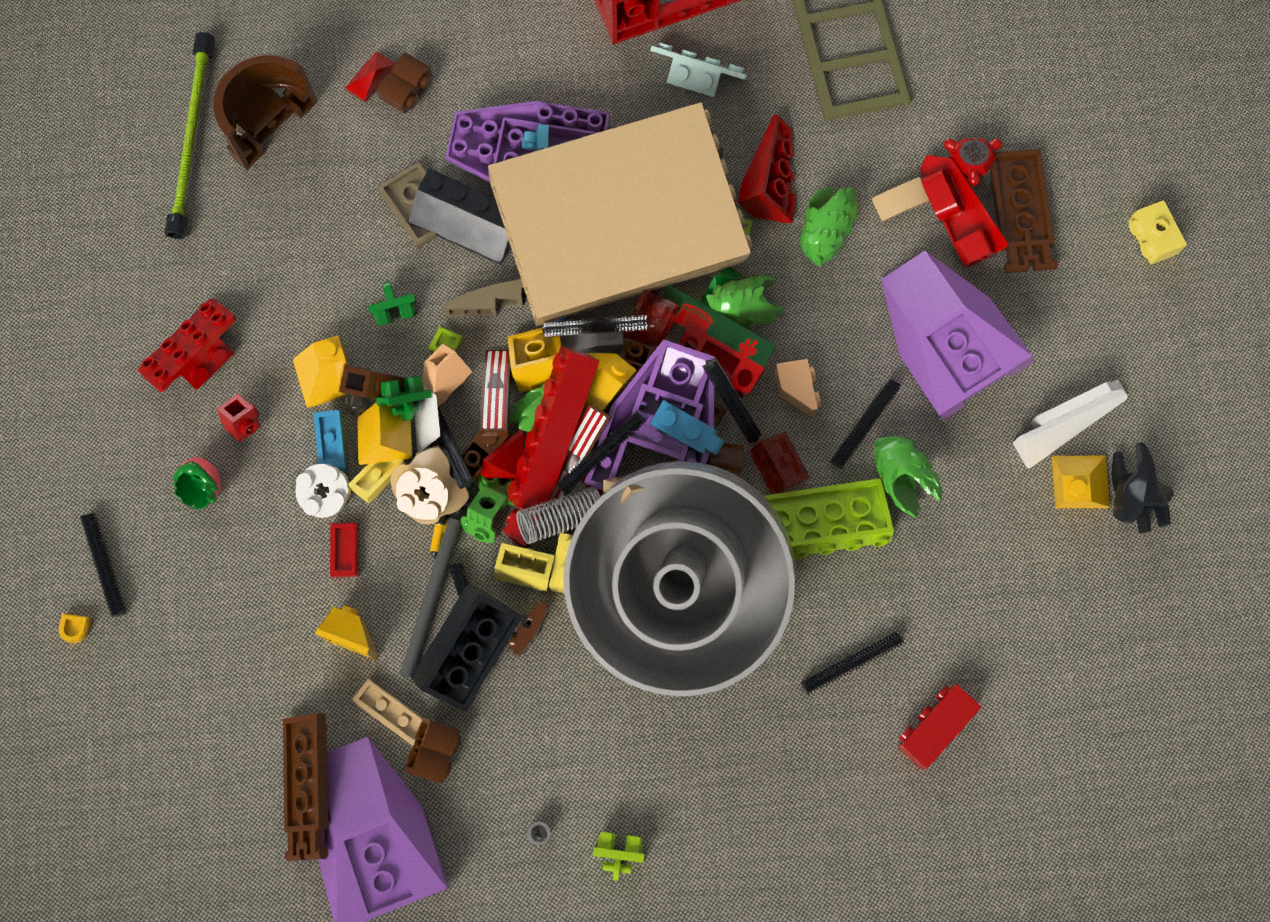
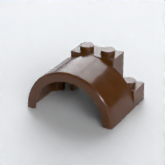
M262 54L238 62L223 75L214 93L213 111L216 122L229 143L227 149L232 158L248 170L265 154L260 144L293 113L301 119L318 101L302 65L285 56ZM273 88H285L284 96L280 97ZM236 129H238L243 135H237Z

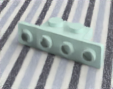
M659 42L658 46H651L650 51L673 58L666 83L711 97H715L722 73L744 80L748 77V74L743 73V67L730 64L729 68L719 65L720 60L706 57L705 61L696 58L697 53L684 49L682 53L672 51L673 46Z

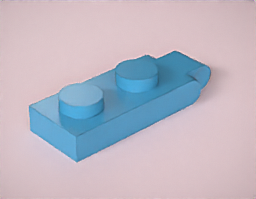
M664 400L650 423L651 426L703 455L709 451L717 456L725 442L716 436L718 432L716 429Z
M342 410L314 412L318 464H330L342 472L347 471L348 463Z

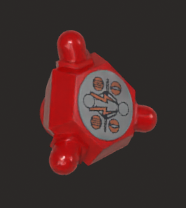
M951 138L944 141L945 149L950 151L949 153L951 154L949 157L954 160L972 186L978 185L982 175L987 174L997 157L995 155L996 151L1002 146V141L998 138L990 142L988 140L985 141V139H960L955 141Z

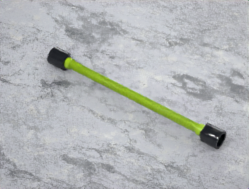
M205 32L195 34L192 54L196 55L194 83L191 92L175 204L172 213L167 214L164 232L165 236L172 239H185L188 217H185L184 205L196 136L197 119L200 110L206 64L209 58H213L215 37Z

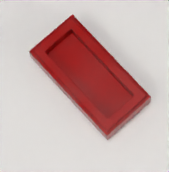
M357 522L330 523L331 578L359 577V524Z

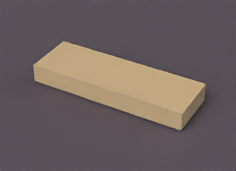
M368 678L352 701L413 746L417 730L423 718Z

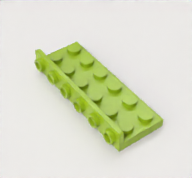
M881 478L764 496L776 510L786 528L791 541L794 559H802L809 554L815 553L828 555L835 552V550L841 549L854 551L868 545L881 547L891 542L894 534Z

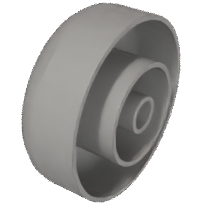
M667 462L652 465L629 474L611 486L581 519L569 544L565 560L564 593L566 605L576 633L587 650L604 668L626 683L642 690L669 696H694L718 691L742 680L756 670L772 653L784 634L791 615L795 593V560L791 541L782 520L769 501L756 488L733 473L715 466L696 462ZM637 485L644 487L640 492L632 493L628 500L621 504L622 495L627 486Z

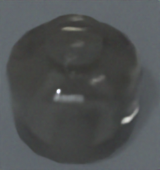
M346 394L344 408L352 411L351 415L360 416L362 412L364 413L371 407L372 399Z

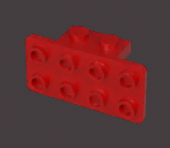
M209 299L201 304L199 309L188 320L184 321L171 337L165 339L151 356L143 360L138 368V372L159 392H163L180 375L198 390L234 354L219 337L236 321V317L215 299Z

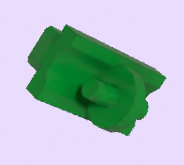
M421 376L403 378L406 392L400 393L399 380L381 382L382 396L376 397L377 406L398 404V407L392 409V413L394 416L400 415L403 421L412 420L414 412L419 411L418 403L412 404V401L432 398L431 390L424 389Z

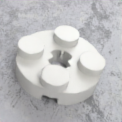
M316 464L307 468L297 477L296 498L299 505L308 515L320 518L334 516L343 510L347 500L350 498L351 489L348 486L350 482L346 474L333 465ZM323 483L324 487H329V493H326V498H322V495L317 493L318 486Z

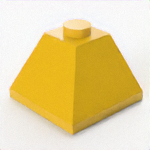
M543 328L507 336L511 371L519 393L542 387L547 379L550 378L554 356L559 352L560 346H562L560 336L545 337Z
M338 335L312 343L293 359L307 408L350 395L338 391L344 364H349L345 347Z
M586 353L600 362L584 408L587 403H591L600 410L605 411L625 390L637 370L616 353Z
M1106 455L1052 456L1055 508L1110 507Z
M345 605L342 609L333 607L317 628L315 634L330 643L376 660L378 653L365 621L360 616H357L359 611Z

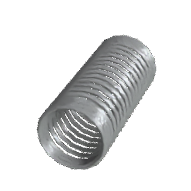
M591 486L566 496L563 495L557 499L554 498L553 501H545L544 504H536L535 507L531 506L530 508L518 510L516 515L517 523L523 539L528 544L535 543L537 540L545 539L547 536L551 537V534L554 536L556 533L559 534L560 531L563 533L565 530L568 531L569 528L571 530L574 527L577 528L579 525L578 518L581 521L582 516L584 517L593 505L592 497L594 502L601 497L595 487ZM532 515H533V517H534V519H535V523H536L537 529H538V531H539L540 537H539L538 534H537V530H536L534 521H533V519H532Z

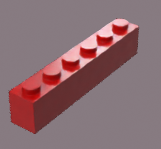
M560 346L559 352L554 356L553 369L550 378L544 384V395L540 405L535 410V421L532 429L527 433L526 446L523 455L518 459L514 481L508 487V499L516 507L526 509L527 507H535L536 504H544L545 501L551 500L600 362L589 354Z

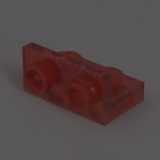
M644 290L637 299L636 308L632 315L635 318L636 314L638 318V314L640 317L641 314H643V317L646 314V317H649V328L647 330H625L623 337L657 348L663 339H666L681 306L648 290Z
M786 431L761 440L750 450L753 461L760 470L765 484L772 494L782 493L785 489L801 484L810 478Z

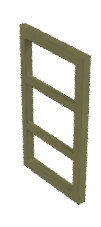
M792 0L824 121L908 105L912 102L883 0H871L872 2L811 14H807L804 0ZM875 12L885 50L827 62L820 61L810 24ZM889 61L897 94L837 106L832 105L824 76L825 72Z

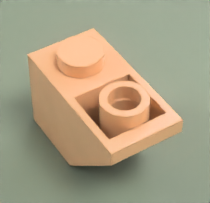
M442 344L424 362L423 386L436 395L437 407H439L458 386L466 381V378L472 371L454 350Z
M808 359L776 364L774 375L779 397L809 417L815 416L818 407L821 406L819 392H814L812 382L816 380L813 367H809Z

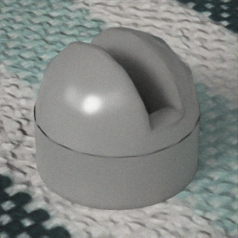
M535 822L527 830V838L534 845L545 844L550 838V828L544 822ZM537 826H538L539 836H540V839H541L540 841H537V840H536V835H535V831H534V827H537Z

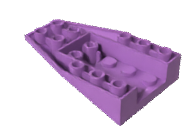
M539 101L455 112L445 159L490 182L488 165L533 152V149L527 150L522 148V138H524V133L527 131L535 133L538 124L549 125V148L609 130L610 113Z
M923 251L881 279L900 357L942 420L964 408L963 402L1007 374L1012 377L1034 363L1032 354L990 297L928 252Z
M365 737L327 752L329 818L328 829H325V848L328 849L329 854L326 859H319L318 862L334 922H366L450 888L451 885L422 804L371 739Z

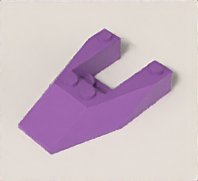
M663 339L611 406L609 415L612 416V419L601 435L598 445L603 443V440L606 441V438L608 439V436L613 434V431L616 432L615 429L621 427V424L623 425V422L631 418V415L633 416V413H636V411L644 418L646 423L643 422L644 425L638 426L639 429H636V432L633 431L634 434L630 433L631 436L628 435L629 438H626V441L623 440L624 443H621V446L618 445L619 447H616V450L613 449L614 452H611V455L608 454V457L605 456L606 459H603L604 461H601V464L598 463L599 466L590 470L591 473L588 472L589 475L586 476L584 484L603 491V480L618 477L629 443L679 459L678 462L706 464L710 454L709 451L703 455L651 426L650 423L664 400L714 428V385L702 366L706 364L705 361L712 360L715 357Z

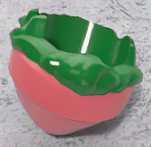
M198 457L190 458L183 462L173 475L175 495L181 499L182 503L195 510L206 508L209 504L215 503L216 498L221 492L219 471L205 459Z

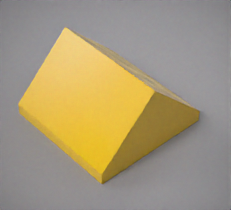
M375 403L357 417L359 465L413 459L411 420L403 421L400 415L394 416L392 409L397 406H387L386 404L377 406V403Z

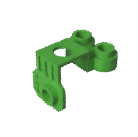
M482 475L479 477L478 488L480 491L469 505L467 515L461 518L460 527L464 532L474 536L480 542L494 543L496 531L492 528L494 517L500 508L504 509L507 504L514 505L508 499V487L512 481L503 486L500 484V478H484ZM481 499H485L495 504V506L491 509H485L481 507L479 502Z

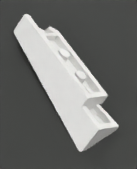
M1119 380L1112 383L1110 381L1105 382L1036 416L1030 422L1034 430L1019 436L1013 442L1027 468L1033 467L1127 400V393Z

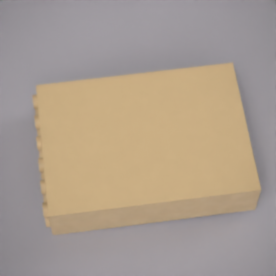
M702 102L488 165L489 181L536 327L544 325L545 321L547 324L548 321L549 323L664 288L668 285L743 263L749 256L752 242L750 236L744 234L742 228L744 224L743 214L740 209H736L734 203L736 199L735 190L732 184L728 185L725 176L728 174L727 166L724 159L720 160L717 151L720 149L719 141L716 134L712 135L709 127L711 125V117L707 109L704 110Z

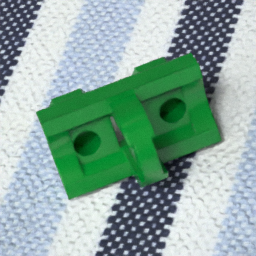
M385 281L382 284L387 301L368 306L369 313H373L378 326L393 323L389 312L390 308L399 307L402 320L416 316L415 294L395 298L391 282Z

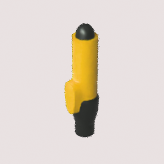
M447 515L440 517L439 521L434 523L430 547L433 557H437L448 522Z

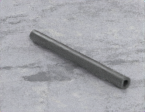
M448 519L400 675L411 678L416 670L461 526V521L457 519Z

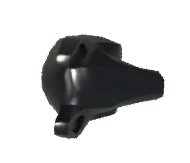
M1137 443L1136 471L1133 473H1128L1122 452H1115L1113 454L1111 472L1115 491L1113 516L1120 522L1133 523L1136 520L1139 534L1151 531L1149 511L1153 509L1158 527H1166L1171 524L1168 502L1171 501L1174 493L1171 487L1161 483L1156 478L1154 461L1146 444Z

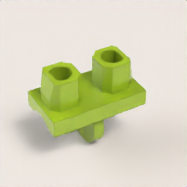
M601 832L597 847L593 849V856L615 859V863L603 862V870L613 872L614 881H618L619 873L631 874L632 865L620 864L621 860L644 863L645 854L642 853V837L627 835L625 851L614 850L616 834Z

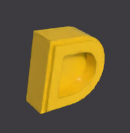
M62 613L59 625L61 638L70 643L83 641L89 634L92 618Z

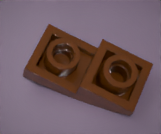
M537 602L535 609L530 608L527 624H530L531 627L519 626L518 633L513 632L510 648L513 649L514 656L521 657L537 638L548 613L549 607L547 604Z

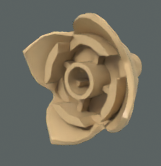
M439 447L422 451L410 464H400L391 473L390 481L392 491L397 498V507L421 524H434L439 521L440 517L458 511L470 497L467 488L459 489L455 478L450 476L449 460ZM423 486L426 487V489H425L426 492H427V493H430V494H428V495L424 494V493L422 492L421 488H422Z

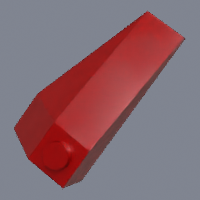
M777 114L772 117L744 176L738 204L752 217L789 224L793 222L796 206V194L791 193V181L795 180V173L790 168V158L794 156L792 128Z

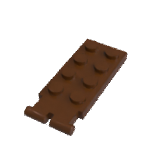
M1040 149L996 152L995 155L997 157L989 170L997 225L1009 244L1008 247L1001 250L1007 252L1008 263L1004 264V272H1028L1029 263H1032L1033 271L1057 270V259L1052 260L1050 247L1055 242Z
M314 713L283 719L284 833H288V850L285 852V859L287 861L326 859L329 854L328 849L325 848V829H328L329 818L326 713Z

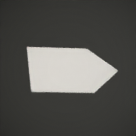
M431 392L432 398L418 400L419 411L414 412L417 453L440 437L437 397L433 392Z

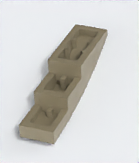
M521 279L497 283L467 292L443 303V311L445 317L497 316V306H523V296H526Z

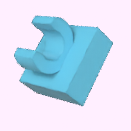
M538 124L535 133L525 132L524 138H522V148L527 150L533 149V152L548 148L549 125Z

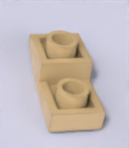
M920 177L871 198L882 222L929 202Z

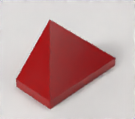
M376 51L346 85V90L366 103L378 89L383 79L391 72L395 63Z
M518 430L483 459L481 475L484 478H515L518 459L523 455L524 432Z

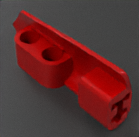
M926 155L920 168L923 177L921 182L936 216L941 222L943 221L963 268L976 265L1008 247L1007 240L954 160Z

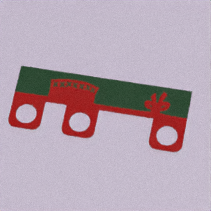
M668 285L649 320V328L645 329L646 335L658 342H662L675 321L687 328L679 345L684 346L688 338H695L698 341L696 351L701 352L708 340L739 358L740 362L730 382L733 387L745 394L752 391L776 347L775 344ZM657 319H663L666 323L665 331L660 335H655L652 332V324ZM744 369H748L752 373V381L747 386H741L737 381L739 372Z

